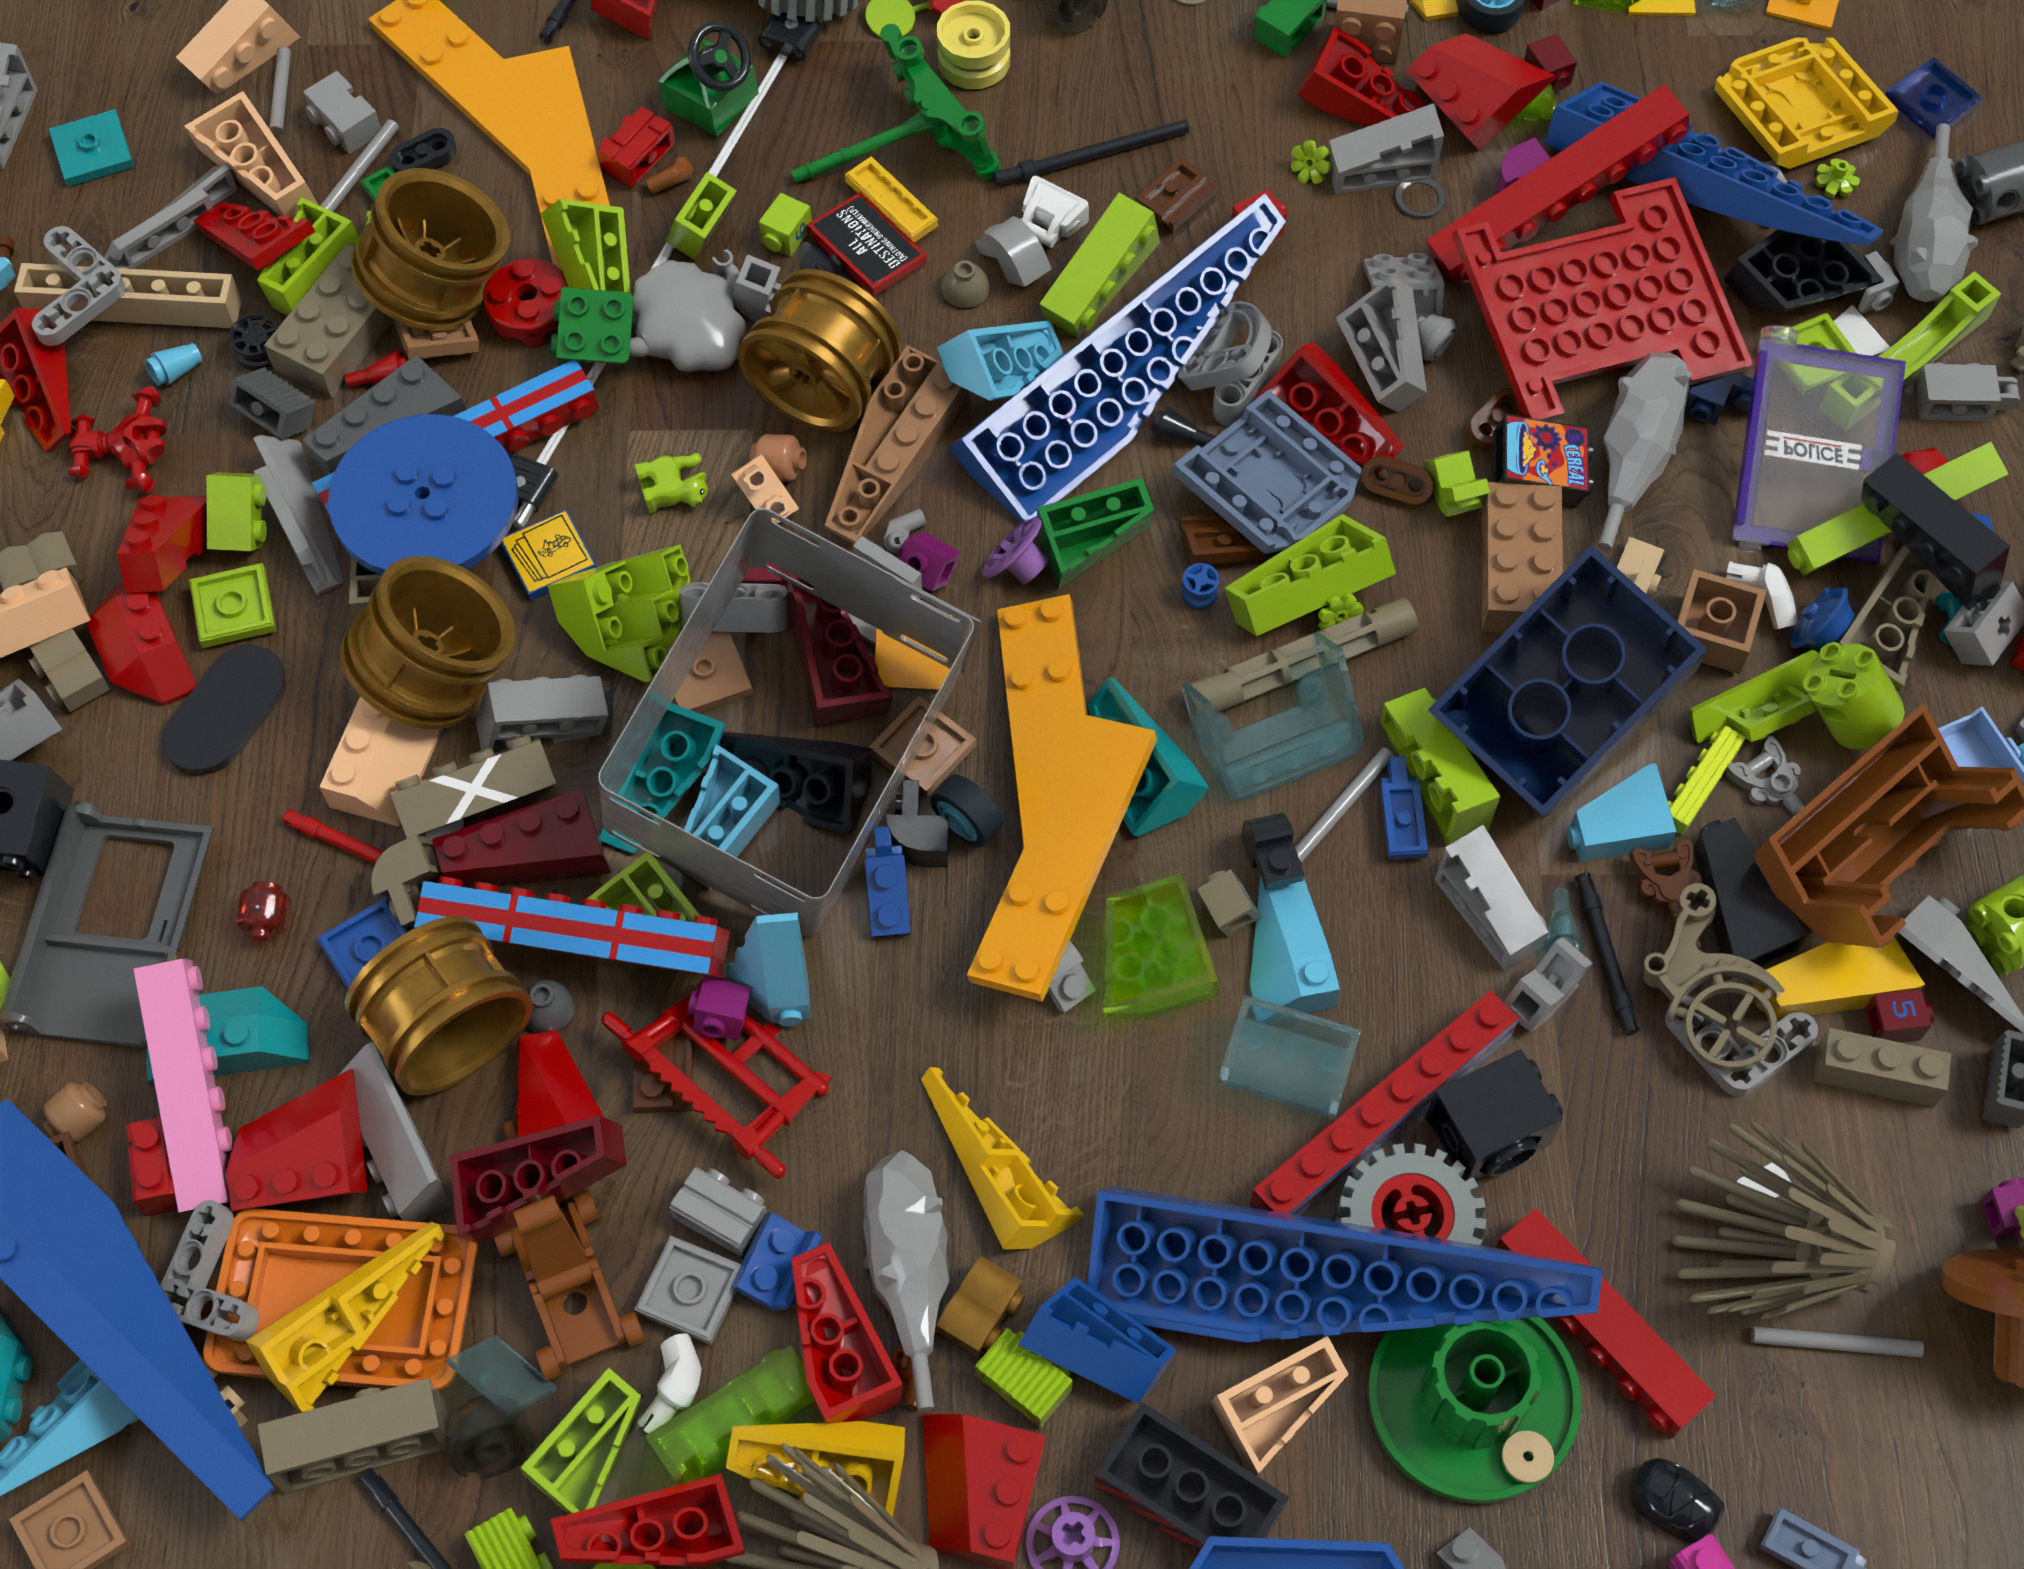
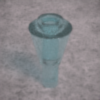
M1557 888L1553 891L1554 911L1552 912L1544 948L1548 952L1555 941L1563 937L1578 951H1581L1584 947V941L1570 910L1569 891L1565 888Z

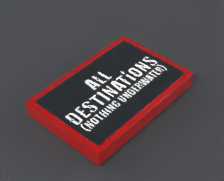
M861 192L807 224V233L830 256L834 254L843 264V268L873 297L927 263V255Z

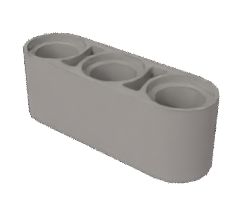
M1272 330L1271 343L1263 363L1250 378L1216 386L1212 414L1215 421L1219 424L1231 426L1241 418L1245 407L1256 400L1254 397L1278 371L1281 362L1283 339L1276 331Z
M689 583L680 588L681 624L683 627L709 583ZM740 583L713 631L773 633L785 630L789 626L787 588L778 584Z

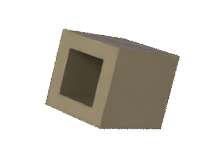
M1231 869L1226 872L1218 871L1210 875L1205 880V884L1197 888L1218 928L1227 937L1262 918L1240 878Z

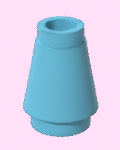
M194 343L153 352L151 357L145 360L148 374L157 386L164 383L169 386L197 364L202 363L201 354Z

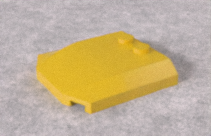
M1793 38L1739 57L1730 65L1729 71L1723 77L1719 76L1716 79L1714 88L1775 163L1788 169L1879 137L1896 121L1898 109L1834 38H1826L1825 43H1809L1807 38Z

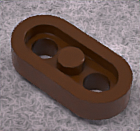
M1512 388L1499 390L1469 420L1466 426V434L1470 442L1476 447L1482 449L1493 447V431L1504 415L1507 414L1502 410L1501 406L1509 409V415L1524 417ZM1479 428L1484 429L1487 432L1488 436L1483 435L1479 431Z
M1385 455L1372 457L1363 467L1361 474L1362 482L1369 491L1412 505L1425 502L1434 490V478L1427 469ZM1376 468H1385L1388 472V477L1385 479L1378 478L1375 474ZM1413 478L1420 479L1423 487L1419 490L1413 489L1410 486V480Z

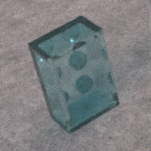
M1244 995L1221 1067L1219 1084L1335 1119L1361 1030Z

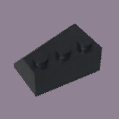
M1778 229L1737 258L1724 281L1747 305L1786 312L1882 283L1884 279L1849 243Z

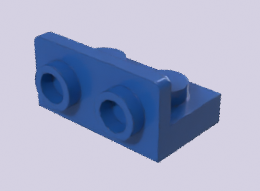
M773 1212L766 1213L731 1288L770 1311L788 1309L796 1303L791 1258L818 1247L822 1234L817 1231L805 1232Z

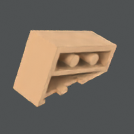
M229 0L176 58L218 95L275 56L279 47H288L301 37L264 0Z
M1326 1336L1211 1399L1210 1403L1245 1469L1257 1475L1349 1374L1329 1337Z

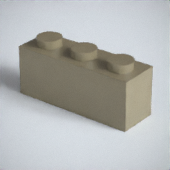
M1829 1028L1817 1045L1813 1082L1935 1107L1948 1091L1951 1053Z

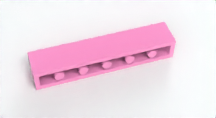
M178 959L134 968L178 1212L193 1210L206 1200H213L220 1204L230 1202L227 1166L229 1163L228 1151H232L233 1141L230 1129L223 1127L220 1111L225 1110V1098L222 1088L220 1086L216 1087L213 1071L218 1069V1061L214 1047H208L205 1030H210V1018L206 1006L200 1005L198 990L203 988L200 969L198 966H193L192 960Z

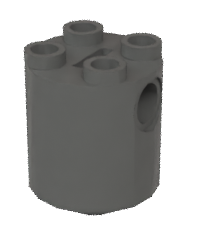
M2024 139L1956 160L1955 169L1959 187L1973 208L1971 221L1974 225H1980L2024 212Z

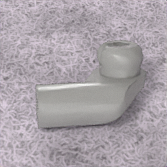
M916 509L889 521L883 538L884 546L888 551L898 553L902 543L909 537V533L926 525V519L921 509Z

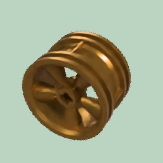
M412 168L402 170L388 177L382 184L371 208L370 222L362 230L352 252L351 272L356 285L369 302L394 320L424 330L444 331L455 329L472 320L478 312L483 301L486 283L496 273L508 250L510 243L508 223L495 202L470 182L453 174L435 169Z
M797 270L785 279L773 296L770 304L771 316L759 319L741 342L738 348V361L744 376L755 391L785 416L813 429L827 432L845 431L855 425L861 413L869 404L871 399L870 385L881 382L901 356L903 347L901 334L886 309L858 285L841 276L823 270Z
M412 556L394 562L385 570L373 589L367 606L357 615L345 634L340 647V659L344 673L353 688L368 704L380 713L397 722L415 728L444 729L462 722L472 711L474 705L482 696L487 682L498 672L511 653L516 640V630L511 613L504 601L477 575L455 563L440 558Z
M450 916L430 921L410 930L377 953L361 969L351 983L345 998V1009L351 1019L356 1022L361 1033L366 1038L372 1040L384 1057L385 1067L395 1077L401 1090L409 1095L420 1096L433 1094L457 1085L497 1059L513 1044L528 1024L533 1011V1001L521 987L517 978L512 973L503 969L494 956L492 944L482 934L481 929L474 920L464 916Z

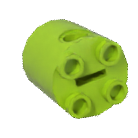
M1837 642L1828 643L1821 648L1820 655L1808 667L1803 680V688L1838 744L1849 749L1865 750L1874 747L1903 721L1905 715L1903 701L1873 649L1861 644L1840 645Z
M2024 872L1978 899L1967 909V930L1982 953L1990 960L1994 970L2002 976L2024 967Z

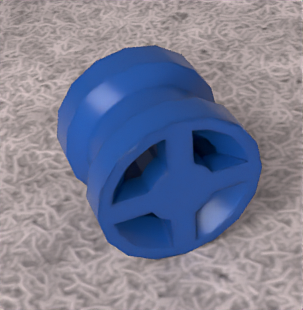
M1196 563L1185 570L1181 595L1187 606L1202 610L1211 607L1216 602L1220 577L1213 566L1206 563Z

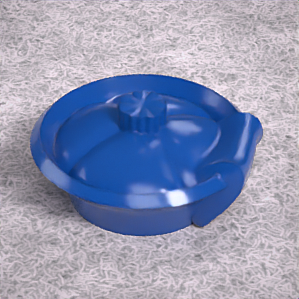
M1826 587L1813 602L1802 611L1803 616L1791 633L1790 646L1791 648H1809L1819 653L1823 646L1831 642H1837L1844 635L1855 617V613L1848 602V589L1846 587L1833 590Z

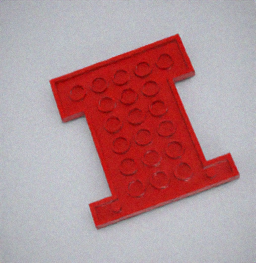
M1676 177L1614 191L1609 197V201L1618 220V225L1505 252H1500L1488 221L1457 228L1452 234L1524 417L1545 421L1560 419L1565 412L1554 387L1555 384L1638 364L1650 352H1670L1684 361L1688 371L1691 373L1689 385L1748 371L1754 365Z

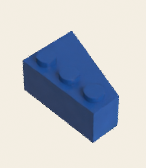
M1076 1276L1039 1307L1018 1344L1137 1404L1156 1387L1177 1352L1174 1347Z

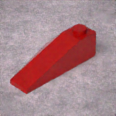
M1336 26L1332 29L1309 68L1297 93L1298 97L1325 113L1366 126H1371L1427 106L1412 90H1404L1392 78L1395 74L1387 66L1382 69L1369 56L1372 51L1364 43L1341 31Z
M830 1242L791 1258L806 1384L825 1423L864 1421L899 1405L903 1383Z
M722 1474L550 1519L561 1562L704 1566L745 1554Z

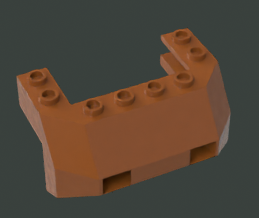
M1924 702L1774 833L1753 857L1774 895L1825 942L1881 948L1892 942L1894 935L1906 925L1903 917L1874 915L1892 899L1888 891L1891 882L1901 873L1913 868L1916 860L1927 850L1937 846L1941 842V837L1953 827L1972 828L1975 830L2000 829L2001 831H2009L2018 827L2023 821L2022 818H2024V785L2015 768L1958 767Z

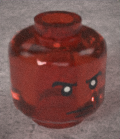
M257 881L252 883V887L246 888L241 892L236 924L241 930L248 933V939L258 942H270L272 936L281 935L287 930L292 900L288 894L283 892V886L272 882Z

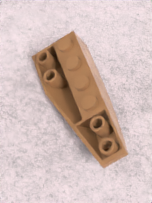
M907 345L899 359L894 363L889 374L884 377L867 405L825 523L826 530L853 544L861 536L865 537L914 479L969 400V390L951 382L940 361Z

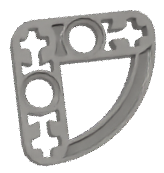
M1237 301L1228 303L1225 308L1220 310L1219 315L1215 318L1216 322L1187 363L1182 365L1178 372L1180 380L1191 391L1242 381L1252 376L1259 369L1268 352L1272 330L1269 321L1255 305L1249 302ZM1242 325H1249V335L1246 344L1230 347Z

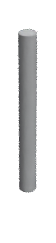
M390 119L385 122L322 202L321 207L334 212L399 129L396 122Z
M1384 747L1379 750L1295 846L1300 863L1305 860L1390 762L1389 757H1394L1390 750Z
M1753 1326L1751 1329V1342L1756 1344L1922 1358L1924 1353V1344L1920 1340Z

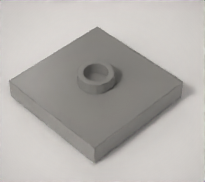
M670 1235L634 1311L639 1316L680 1333L689 1334L690 1337L712 1345L737 1292L731 1286L742 1264Z

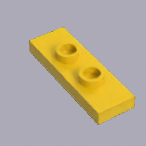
M872 156L845 174V182L857 193L861 192L914 243L938 227V218Z

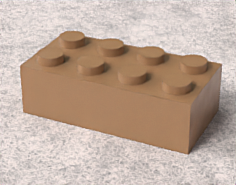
M1488 482L1490 493L1484 494L1483 508H1481L1482 632L1504 633L1563 573L1562 486Z

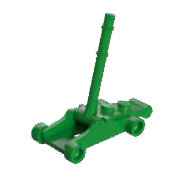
M887 24L881 29V39L889 57L896 60L891 65L898 81L905 80L908 85L907 88L903 89L910 108L912 109L917 106L920 112L902 125L847 148L842 147L841 150L811 163L808 161L806 165L791 170L795 183H798L810 177L815 178V175L844 163L848 164L851 160L906 137L926 131L936 139L941 148L956 150L972 163L977 177L982 180L994 179L993 172L1001 170V163L997 154L990 150L985 138L987 126L982 115L975 111L966 112L924 61V49L917 37H903L897 25Z

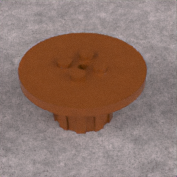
M2024 1248L1977 1250L1949 1258L1943 1263L1942 1267L1943 1289L1961 1302L1995 1313L1993 1371H1996V1377L2009 1381L2017 1384L2018 1387L2024 1388Z

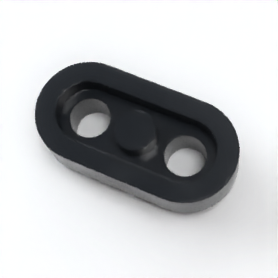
M433 128L396 146L390 153V162L394 172L397 173L412 168L434 169L450 161L457 152L454 136L447 129Z

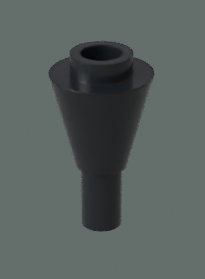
M1167 406L1165 412L1157 411L1151 427V431L1157 433L1155 440L1189 444L1193 442L1204 447L1217 437L1197 429V426L1169 406Z

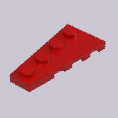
M222 201L193 220L201 233L257 271L273 265L280 255L316 232L310 220L301 218L298 222H294L291 216L283 214L278 218H273L269 211L259 210L252 213L249 207Z

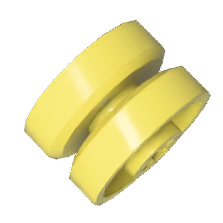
M963 1L952 5L942 13L937 22L938 68L943 77L953 85L964 89H983L995 85L1005 77L1010 67V22L1003 11L987 2Z

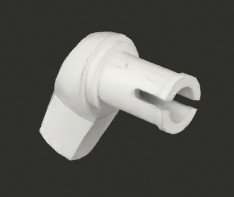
M1729 561L1727 579L1767 590L1764 601L1774 629L1798 624L1793 594L1783 572L1778 566L1768 563L1767 565L1764 564L1763 568Z
M686 1333L676 1334L660 1345L665 1372L657 1383L658 1395L637 1421L640 1427L648 1424L643 1430L654 1437L661 1436L662 1431L678 1409L688 1408L691 1405L699 1386L702 1368L690 1335Z

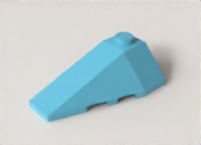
M1051 320L971 329L937 347L942 367L947 373L949 380L989 401L1015 396L1021 391L1023 386L1035 379V376L1040 371L1046 369L1063 354Z
M1260 875L1257 910L1262 918L1256 921L1249 983L1258 1022L1335 1008L1340 987L1331 953L1305 879L1301 882L1265 890Z
M798 912L756 916L745 934L744 946L737 948L735 951V961L729 962L726 967L727 979L733 983L751 987L748 1005L768 1021L779 1023L782 1026H795L802 1023V1021L811 1020L808 972Z
M80 1359L56 1384L61 1392L52 1403L46 1407L38 1406L32 1413L29 1431L24 1437L17 1436L11 1439L0 1452V1496L118 1433L127 1424H132L139 1420V1418Z

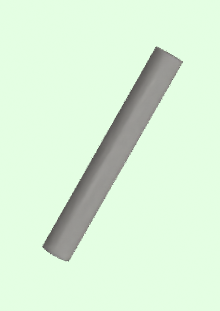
M285 46L277 49L269 129L274 135L282 134L284 127L291 50Z

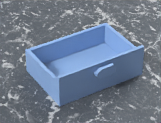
M1983 706L1968 716L1938 728L1958 767L2015 768L2024 785V766L2018 759L2021 757L2019 748L2012 738L2008 737L2005 739Z

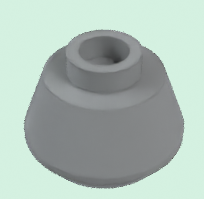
M1434 314L1429 315L1427 318L1422 316L1417 320L1422 359L1425 361H1435L1452 343L1457 332L1455 321Z

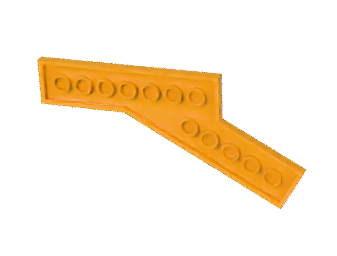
M395 0L368 18L370 27L532 177L540 214L559 199L610 206L569 46L503 59L440 0ZM542 219L552 264L556 265L559 269H561L560 263L553 248L546 226Z
M1070 594L997 609L1024 849L967 973L970 983L1041 1002L1045 998L1158 739L1155 730L1087 715L1073 603Z

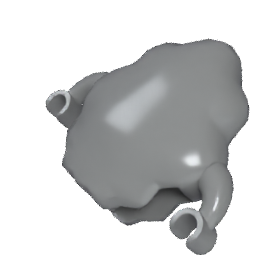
M728 249L722 252L724 263L718 262L715 257H712V271L714 274L702 272L695 263L667 260L660 266L650 269L647 274L635 281L632 322L636 325L635 338H631L630 356L643 357L648 355L672 361L678 370L684 372L699 370L719 372L731 367L738 358V348L741 339L746 333V324L742 316L734 310L736 305L732 294L740 271L733 264V254Z

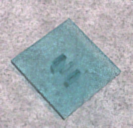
M497 1335L448 1358L446 1362L508 1416L554 1393L557 1389L554 1383L551 1381L546 1382L541 1372Z

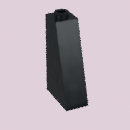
M1736 818L1723 823L1720 820H1715L1701 828L1693 851L1699 873L1701 874L1702 884L1709 886L1716 895V908L1712 923L1720 953L1742 957L1761 967L1798 951L1807 933L1796 915L1774 895L1753 857L1757 852Z

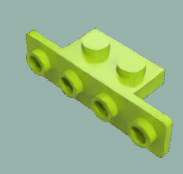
M1815 650L1806 652L1690 708L1688 715L1693 739L1701 743L1710 739L1715 731L1721 732L1724 726H1728L1745 736V739L1754 742L1764 739L1770 733L1787 725L1795 724L1801 718L1816 712L1808 695L1804 694L1806 691L1803 688V680L1808 667L1820 654Z

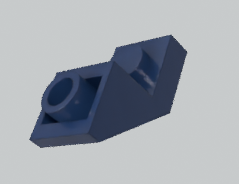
M1736 373L1692 387L1687 398L1684 414L1691 416L1699 422H1707L1716 426L1725 404L1736 408L1740 412L1748 413L1753 379Z

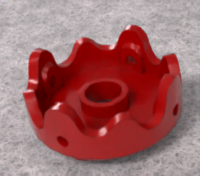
M535 258L515 260L500 267L487 281L484 289L483 303L488 322L491 321L498 334L504 339L516 338L530 348L540 347L543 344L545 335L549 331L558 329L559 321H554L555 299L561 300V287H568L563 271L550 262ZM527 292L536 294V297L532 300L522 301L519 299L522 294Z

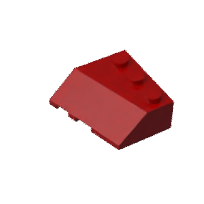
M1467 33L1430 46L1405 70L1479 151L1557 78L1555 75Z
M349 1069L239 1128L227 1166L231 1211L260 1209L368 1192L353 1069Z
M922 1414L929 1546L937 1553L996 1569H1015L1045 1451L1046 1435L965 1414Z

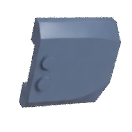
M1267 390L1245 407L1241 418L1203 448L1197 445L1174 463L1171 473L1264 554L1289 548L1348 509L1353 499L1362 468L1270 390Z

